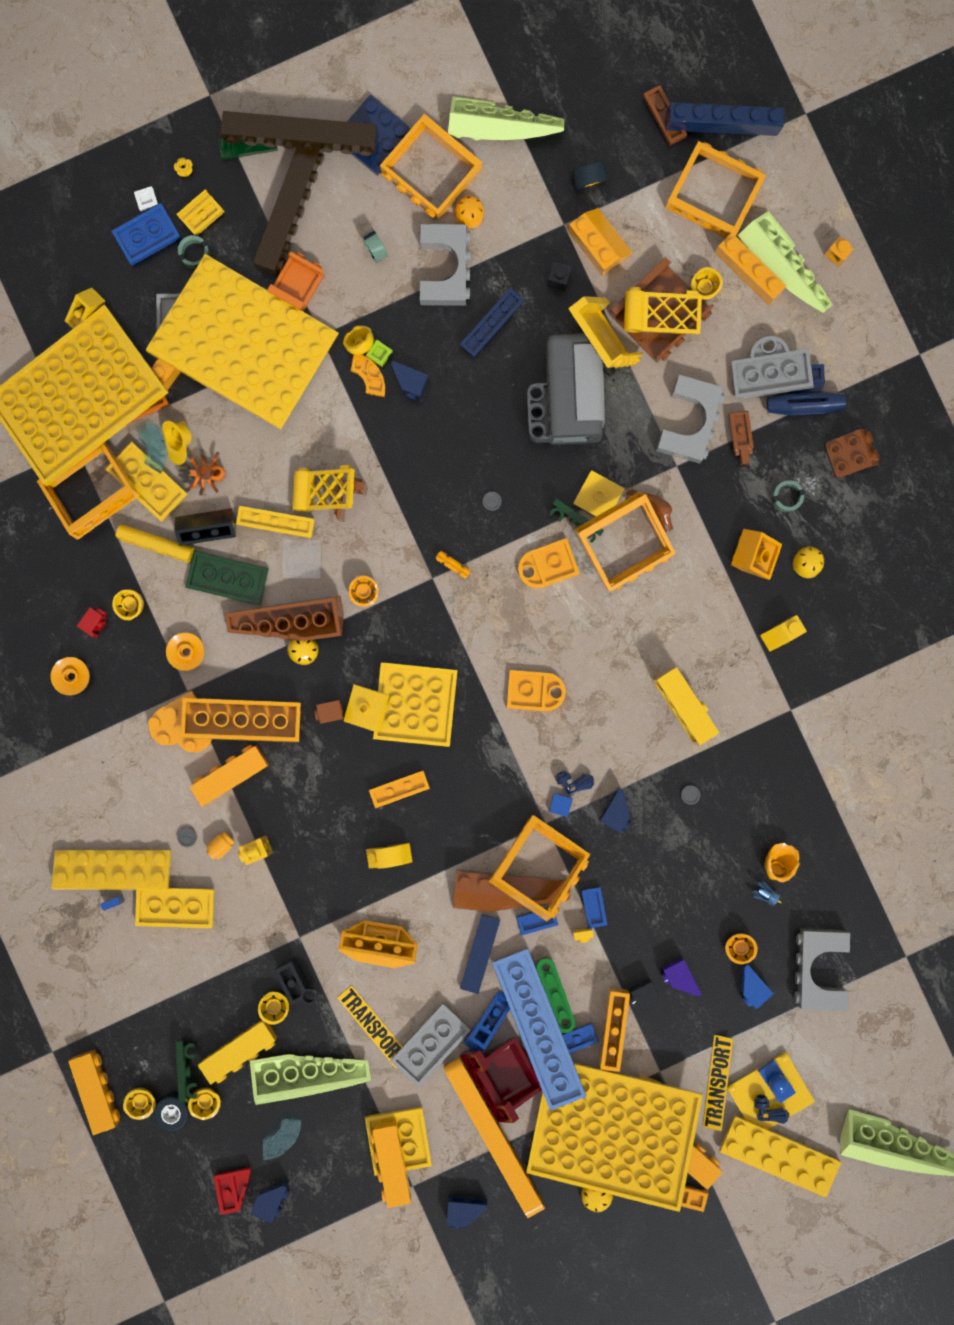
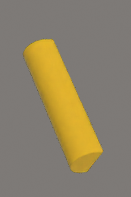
M124 524L119 525L115 534L119 541L186 563H191L194 547L188 545L179 546L178 542Z

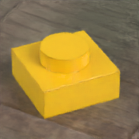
M592 928L572 930L574 940H578L579 943L589 942L590 938H594Z

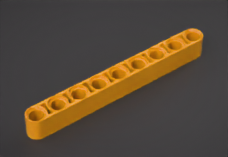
M459 1057L445 1065L443 1068L449 1081L527 1218L544 1210L545 1206L462 1058Z

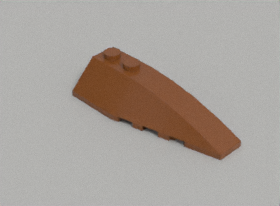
M341 595L225 613L229 633L307 641L342 636L344 612Z
M457 869L453 908L493 912L525 906L488 882L494 873ZM504 874L501 878L538 905L551 903L565 881Z

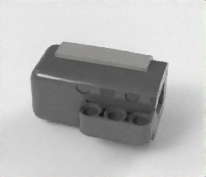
M585 333L553 334L546 340V383L532 384L527 391L529 438L536 443L549 442L554 445L600 442L602 428L605 424L603 360ZM534 390L540 391L541 396L539 398H533L531 396V392ZM535 409H539L542 412V415L540 417H534L532 416L531 412ZM535 428H539L543 431V434L536 437L532 434V431Z

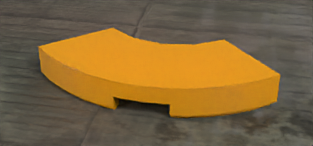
M363 354L353 355L351 372L358 374L364 380L366 394L385 397V382L377 365Z

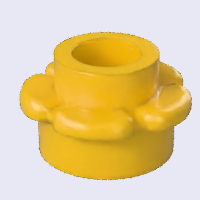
M179 158L178 162L174 164V170L177 171L179 176H189L192 172V162L189 159Z

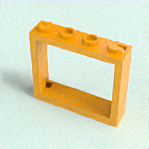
M425 114L380 165L381 175L386 181H392L396 184L395 187L402 194H408L410 200L416 206L421 205L429 217H435L437 220H440L483 168L482 161ZM424 130L471 169L438 209L391 170Z
M698 141L665 208L724 238H727L731 233L736 236L767 175L763 174L758 168L747 166L740 159L735 160L729 157V154L724 151L713 149L706 142L701 143ZM698 154L756 182L735 226L676 198Z
M106 442L50 485L45 486L40 479L37 481L69 535L77 540L140 496ZM104 452L125 486L73 522L53 488Z
M641 491L574 529L604 588L609 592L615 589L619 590L624 583L636 580L641 573L653 570L655 565L660 562H667L668 558L676 554L646 494ZM642 506L663 548L612 578L607 579L586 537Z
M532 815L488 882L545 921H548L551 918L554 919L559 913L560 908L558 906L561 901L564 903L569 897L570 892L568 890L571 885L574 887L580 879L578 876L581 870L584 871L588 866L589 861L587 859L590 854ZM533 829L578 859L547 910L501 879Z

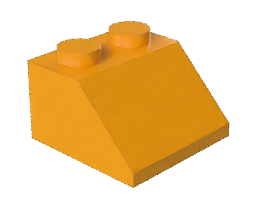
M743 529L731 565L741 571L770 580L782 544L763 532Z

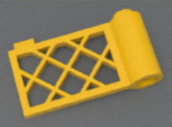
M630 287L629 291H625L624 331L630 333L655 332L699 335L701 329L702 295H698V291L687 290L686 294L655 293L641 291L640 287ZM648 297L656 298L661 304L653 310L648 305ZM669 298H674L680 304L674 311L665 303ZM688 299L697 300L696 309L692 312L684 304ZM662 305L670 313L664 320L656 314V311ZM681 306L689 314L683 321L675 315V312ZM651 315L660 322L655 328L647 327L648 318ZM670 316L679 323L675 328H669L664 323ZM689 317L696 322L695 329H688L684 325V322Z
M340 465V469L322 471L298 468V471H294L292 510L310 512L311 510L352 508L355 469H351V465ZM347 474V482L343 484L341 479ZM332 475L335 480L329 485L327 480ZM315 476H318L320 479L317 486H315ZM338 484L341 489L336 495L334 488ZM323 485H324L327 490H326L325 493L322 495V494L320 493V489H321V488L323 487ZM344 493L346 495V504H343L340 500ZM331 494L333 500L328 504L326 499ZM317 495L319 501L313 506L314 497Z

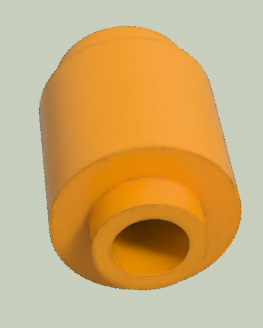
M225 831L222 834L219 833L206 846L208 848L206 853L213 860L215 858L220 860L233 847L232 845L235 841Z

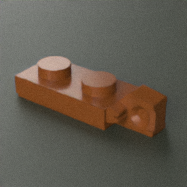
M749 411L731 412L728 416L733 451L735 456L739 455L740 465H748L750 463L749 454L753 453L752 449L754 448Z

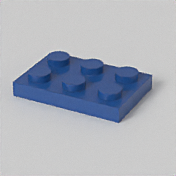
M161 203L112 230L131 266L181 238Z

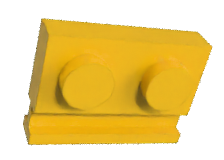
M204 190L178 212L177 216L195 236H198L220 217L224 210Z

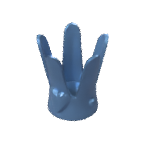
M764 880L763 882L759 881V885L763 889H760L759 892L754 890L752 893L756 896H753V898L766 901L771 906H774L777 902L781 903L779 901L781 894L778 891H774Z

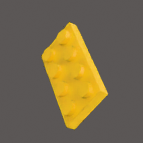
M133 442L117 456L116 459L140 495L136 499L161 522L188 496L176 482ZM110 464L106 470L121 485L125 486L112 464Z
M169 887V890H136L135 926L213 928L215 889Z

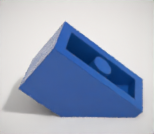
M742 964L740 992L744 995L742 1000L749 1007L753 1005L758 1009L774 993L748 964Z

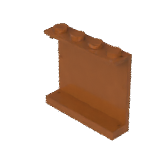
M666 257L635 286L640 287L641 291L655 293L686 294L687 290L692 291L669 267L671 262ZM625 297L611 309L609 314L623 329ZM648 297V305L655 310L661 303L654 297ZM669 298L665 302L672 311L680 305L674 298ZM688 299L684 304L692 312L696 309L697 300ZM702 301L701 320L706 321L711 316L713 304L708 307ZM663 305L656 311V314L662 320L670 314ZM682 306L675 312V315L681 321L689 315ZM653 315L648 318L647 327L655 328L660 324ZM672 316L664 322L669 328H675L679 325ZM691 317L684 322L688 329L696 328V322ZM627 332L656 363L661 359L665 361L671 355L670 350L674 346L678 348L685 341L683 337L686 335Z

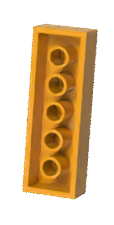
M183 698L181 738L299 742L301 703Z

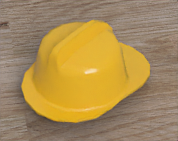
M170 420L165 421L162 425L167 455L174 464L182 465L187 457L186 447L192 441L191 432L185 421L177 423Z

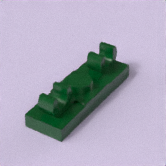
M218 139L222 160L278 151L277 146L273 148L266 147L264 144L249 146L241 142L229 144L223 139Z
M558 498L553 502V505L557 508H553L550 511V515L552 516L555 511H559L561 516L558 521L563 520L564 513L571 517L569 521L578 527L580 524L582 525L589 521V519ZM601 528L600 530L594 532L592 534V539L590 540V542H594L596 539V534L601 536L604 530Z
M183 1041L176 1042L178 1097L181 1104L188 1103V1097L191 1099L198 1098V1094H190L191 1088L198 1087L196 1083L188 1085V1078L191 1077L190 1065L187 1066L186 1057L188 1059L196 1058L195 1054H188V1050L195 1048V1044L189 1043L185 1046Z

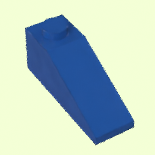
M500 991L496 993L472 1027L463 1044L472 1050H481V1052L487 1048L510 1010L504 994Z

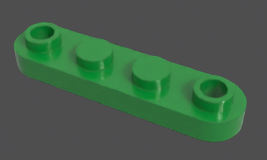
M541 958L536 964V969L562 1033H569L575 1027V1019L555 963L550 958ZM548 964L549 969L543 970L542 966ZM568 1019L569 1022L568 1024L563 1025L562 1020Z

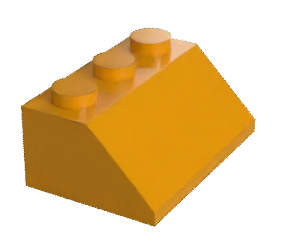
M599 208L582 214L569 224V234L601 276L605 275L633 253Z

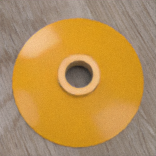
M191 633L175 635L170 639L166 647V656L169 663L181 671H189L198 667L203 661L205 654L202 641ZM186 648L190 650V654L187 656L184 655Z
M66 657L59 660L51 671L52 685L58 692L64 695L79 694L87 687L90 678L86 664L74 657ZM71 673L75 674V678L73 680L69 678V675Z

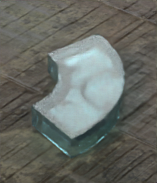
M149 423L139 436V440L145 445L147 450V457L144 463L161 474L167 460V448L162 434L155 426Z
M283 1119L278 1133L263 1139V1160L281 1156L295 1143L301 1130L302 1119Z

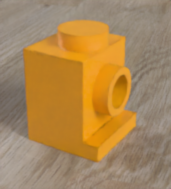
M839 237L824 256L839 267L854 249L849 241Z

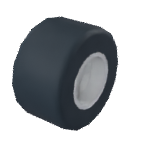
M174 1092L166 1094L161 1098L154 1110V1118L157 1125L161 1129L171 1132L181 1129L191 1116L188 1103L181 1104L178 1093Z

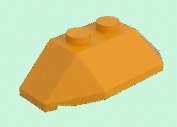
M363 920L342 931L338 951L357 962L398 968L415 964L418 943L413 940L402 926Z

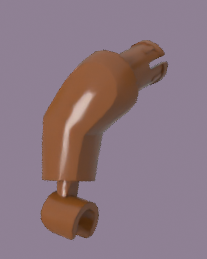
M631 489L626 494L633 496L637 492ZM645 493L656 515L659 516V521L664 531L667 532L665 524L668 526V531L673 530L670 517L672 512L671 505L657 495Z

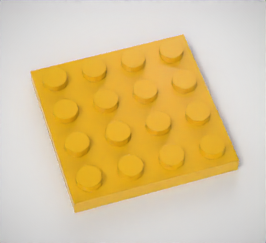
M381 663L378 692L389 695L380 731L374 732L373 739L450 747L458 670Z

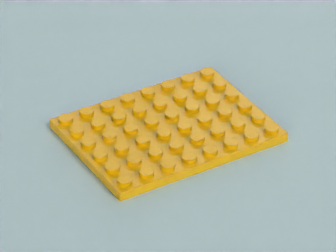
M205 254L146 348V352L282 430L339 333Z
M103 305L0 385V421L41 482L48 486L169 392L108 307Z
M574 1062L587 1096L550 1111L542 1092L526 1173L680 1212L703 1093Z

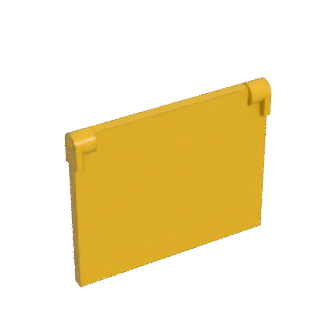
M786 1051L774 1058V1061L796 1093L782 1103L778 1102L758 1072L759 1068L727 1086V1091L731 1094L743 1117L767 1129L777 1125L778 1122L760 1121L757 1119L759 1108L754 1107V1099L757 1095H766L769 1100V1107L764 1110H775L783 1107L789 1112V1117L815 1102ZM764 1114L763 1118H768V1114Z

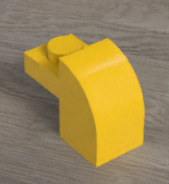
M410 843L366 849L369 868H388L412 862Z

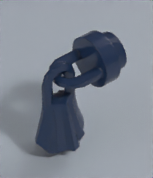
M566 770L555 775L558 785L564 783V791L567 795L592 789L595 780L592 775L583 773L581 777L568 785L567 781L571 779V776ZM575 786L576 789L571 791L570 788Z
M756 1096L754 1107L759 1108L757 1113L758 1120L774 1121L785 1124L788 1121L789 1112L781 1107L775 1110H764L769 1107L767 1096ZM764 1114H768V1118H763Z

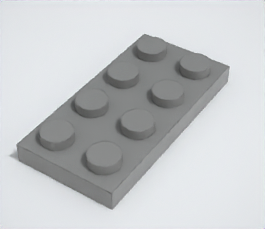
M442 1003L390 1061L417 1087H420L467 1036L471 1028L448 1006Z

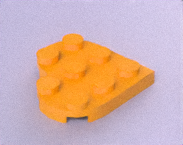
M190 691L157 710L149 719L148 725L152 738L160 745H174L178 743L187 752H200L210 746L213 739L181 738L182 699H197L195 693Z

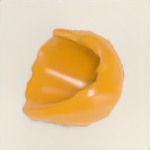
M785 843L773 845L764 862V868L768 877L779 882L790 880L796 874L800 864L799 852L792 845Z

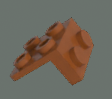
M859 429L826 443L825 446L836 477L841 478L862 469L879 465V455L877 450L873 449L871 443L873 442V437L870 431L867 432V429Z
M354 478L353 493L367 495V485L362 482V479ZM339 485L337 486V493L341 489ZM345 493L340 498L343 504H346ZM334 509V515H336L339 522H344L346 509Z

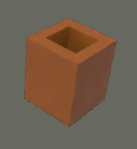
M341 700L316 705L317 709H314L316 721L320 720V724L344 719Z

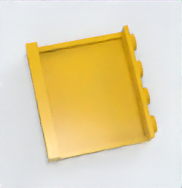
M584 296L568 308L607 368L632 367L641 361L640 357L644 355L643 352L629 353L603 315L602 310L610 305L606 297Z

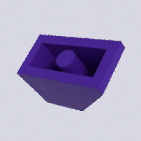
M682 957L661 967L663 970L661 976L665 984L670 983L672 988L696 996L702 995Z

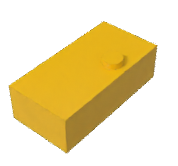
M677 667L671 668L653 680L694 745H702L719 733L706 713L709 711L703 701L699 702Z

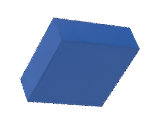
M554 793L549 812L568 817L573 798Z
M123 895L101 903L100 906L102 911L122 904L125 900Z

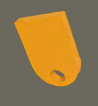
M567 538L526 553L521 558L518 566L520 579L531 588H543L580 574ZM526 567H530L534 571V575L530 578L523 575V570Z
M509 671L507 708L551 711L563 703L566 690L564 683L558 676L542 672ZM558 687L561 690L559 698L551 696L550 691L552 688Z

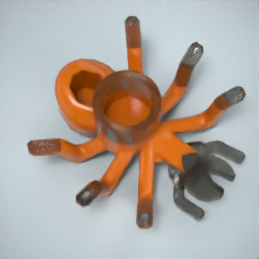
M200 449L202 464L200 465L187 452V456L196 470H193L186 464L180 465L181 467H187L178 470L183 472L178 474V476L182 479H187L181 480L180 483H188L194 476L196 478L193 484L185 489L186 492L194 489L199 479H201L200 496L205 491V481L210 484L216 493L219 492L212 482H220L226 475L223 467L215 465L216 459L220 454L219 452L215 453L209 465L205 463L206 458L203 449Z

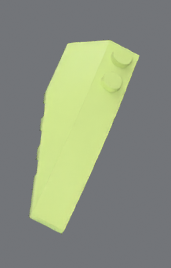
M452 96L448 134L456 138L515 140L540 137L564 131V119L545 114L534 116L531 111L525 109L517 112L512 110V106L505 105V108L495 106V102Z
M769 211L753 220L738 234L741 242L794 295L823 313L833 305L821 285L815 284L813 272L806 269L803 265L805 261L803 256L796 254L793 249L796 246L793 240Z
M288 1054L250 1061L253 1096L256 1105L314 1095L371 1081L367 1060L317 1058Z
M850 1109L847 1111L840 1136V1155L899 1170L954 1176V1154L938 1145L934 1147L927 1143L926 1139L920 1136L917 1138L909 1134L908 1130L902 1127L899 1129L891 1125V1122L886 1119Z

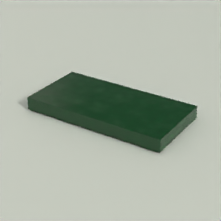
M194 551L185 588L260 606L269 568Z

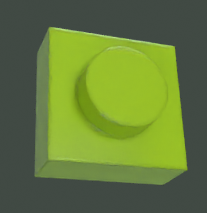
M376 340L366 356L383 367L393 353V350Z

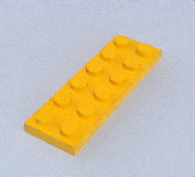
M55 850L51 888L53 890H169L172 852L170 850Z
M735 1114L719 1148V1151L725 1155L825 1198L842 1163L837 1158Z

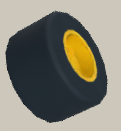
M603 160L572 170L576 189L608 180Z

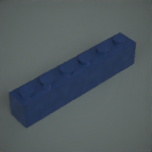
M671 102L666 110V130L777 136L784 127V108Z

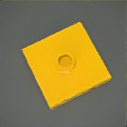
M591 470L573 505L596 517L614 507L625 488Z
M353 685L344 722L379 732L389 695L359 685Z

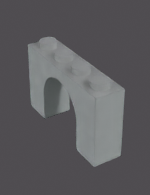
M421 224V249H444L451 252L458 261V268L455 274L447 280L420 281V305L466 306V299H470V288H466V281H470V269H466V262H470V250H466V243H470V231H467L466 224Z
M679 375L676 379L672 397L695 404L702 412L703 426L699 432L693 435H681L663 429L656 451L699 464L703 459L706 460L709 448H706L714 435L712 425L713 422L717 423L720 413L717 411L719 404L722 405L725 396L722 393L723 387Z
M800 928L796 936L799 953H796L798 972L795 973V982L798 984V992H795V1003H797L799 1008L807 1010L848 1011L849 991L845 988L816 985L811 978L810 968L813 960L824 952H850V932L846 930Z

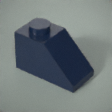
M392 361V369L405 397L411 400L416 398L421 400L429 380L428 375Z
M618 787L599 821L621 833L622 830L626 831L631 821L628 820L630 814L624 791Z
M449 1196L447 1226L453 1229L467 1227L487 1210V1199Z

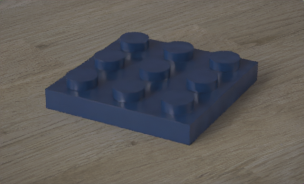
M370 94L347 122L377 124L376 154L363 156L360 153L352 152L351 155L378 176L381 172L380 165L411 128Z

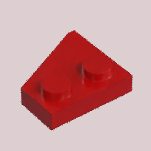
M251 1167L214 1174L213 1178L221 1215L240 1211L252 1170Z

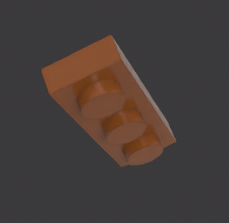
M659 85L644 93L643 98L669 146L686 138V131L666 130V110L670 102L662 87Z

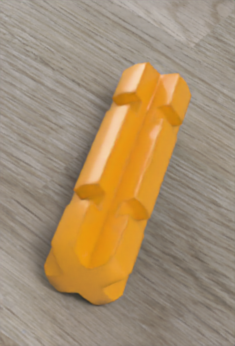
M440 551L436 556L437 561L443 562L446 567L455 573L458 572L464 579L471 572L470 569L465 566L463 567L461 563L450 556L448 557L443 551Z

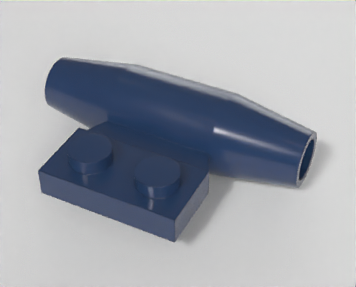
M813 364L811 369L814 388L790 391L786 394L768 397L767 413L795 416L839 411L846 408V395L844 393L821 391L825 384L824 364Z

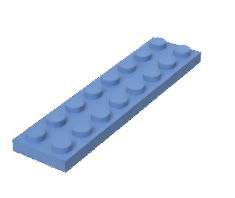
M529 948L494 961L492 964L550 1111L585 1098L587 1094Z

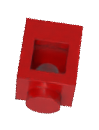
M90 607L77 627L91 637L98 638L99 634H97V631H101L104 628L107 613L99 607L96 609Z

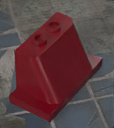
M516 1037L507 1039L485 1053H482L481 1050H468L460 1054L497 1122H516L519 1117L515 1109L542 1090L534 1068L527 1058V1052L520 1046Z

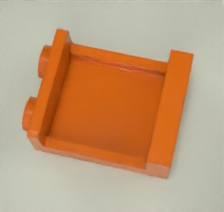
M290 251L288 261L274 285L270 284L267 292L304 312L325 274L320 264L314 261L310 263L305 260L306 257L298 252L294 254Z

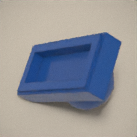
M774 1059L758 1069V1072L779 1103H782L796 1093Z

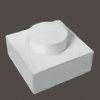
M152 186L134 192L141 212L158 205Z

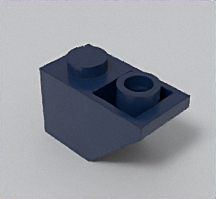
M284 1180L260 1190L250 1215L272 1223L274 1217L278 1219L282 1209L279 1204L282 1199L286 1200L290 1191L287 1188L289 1181Z

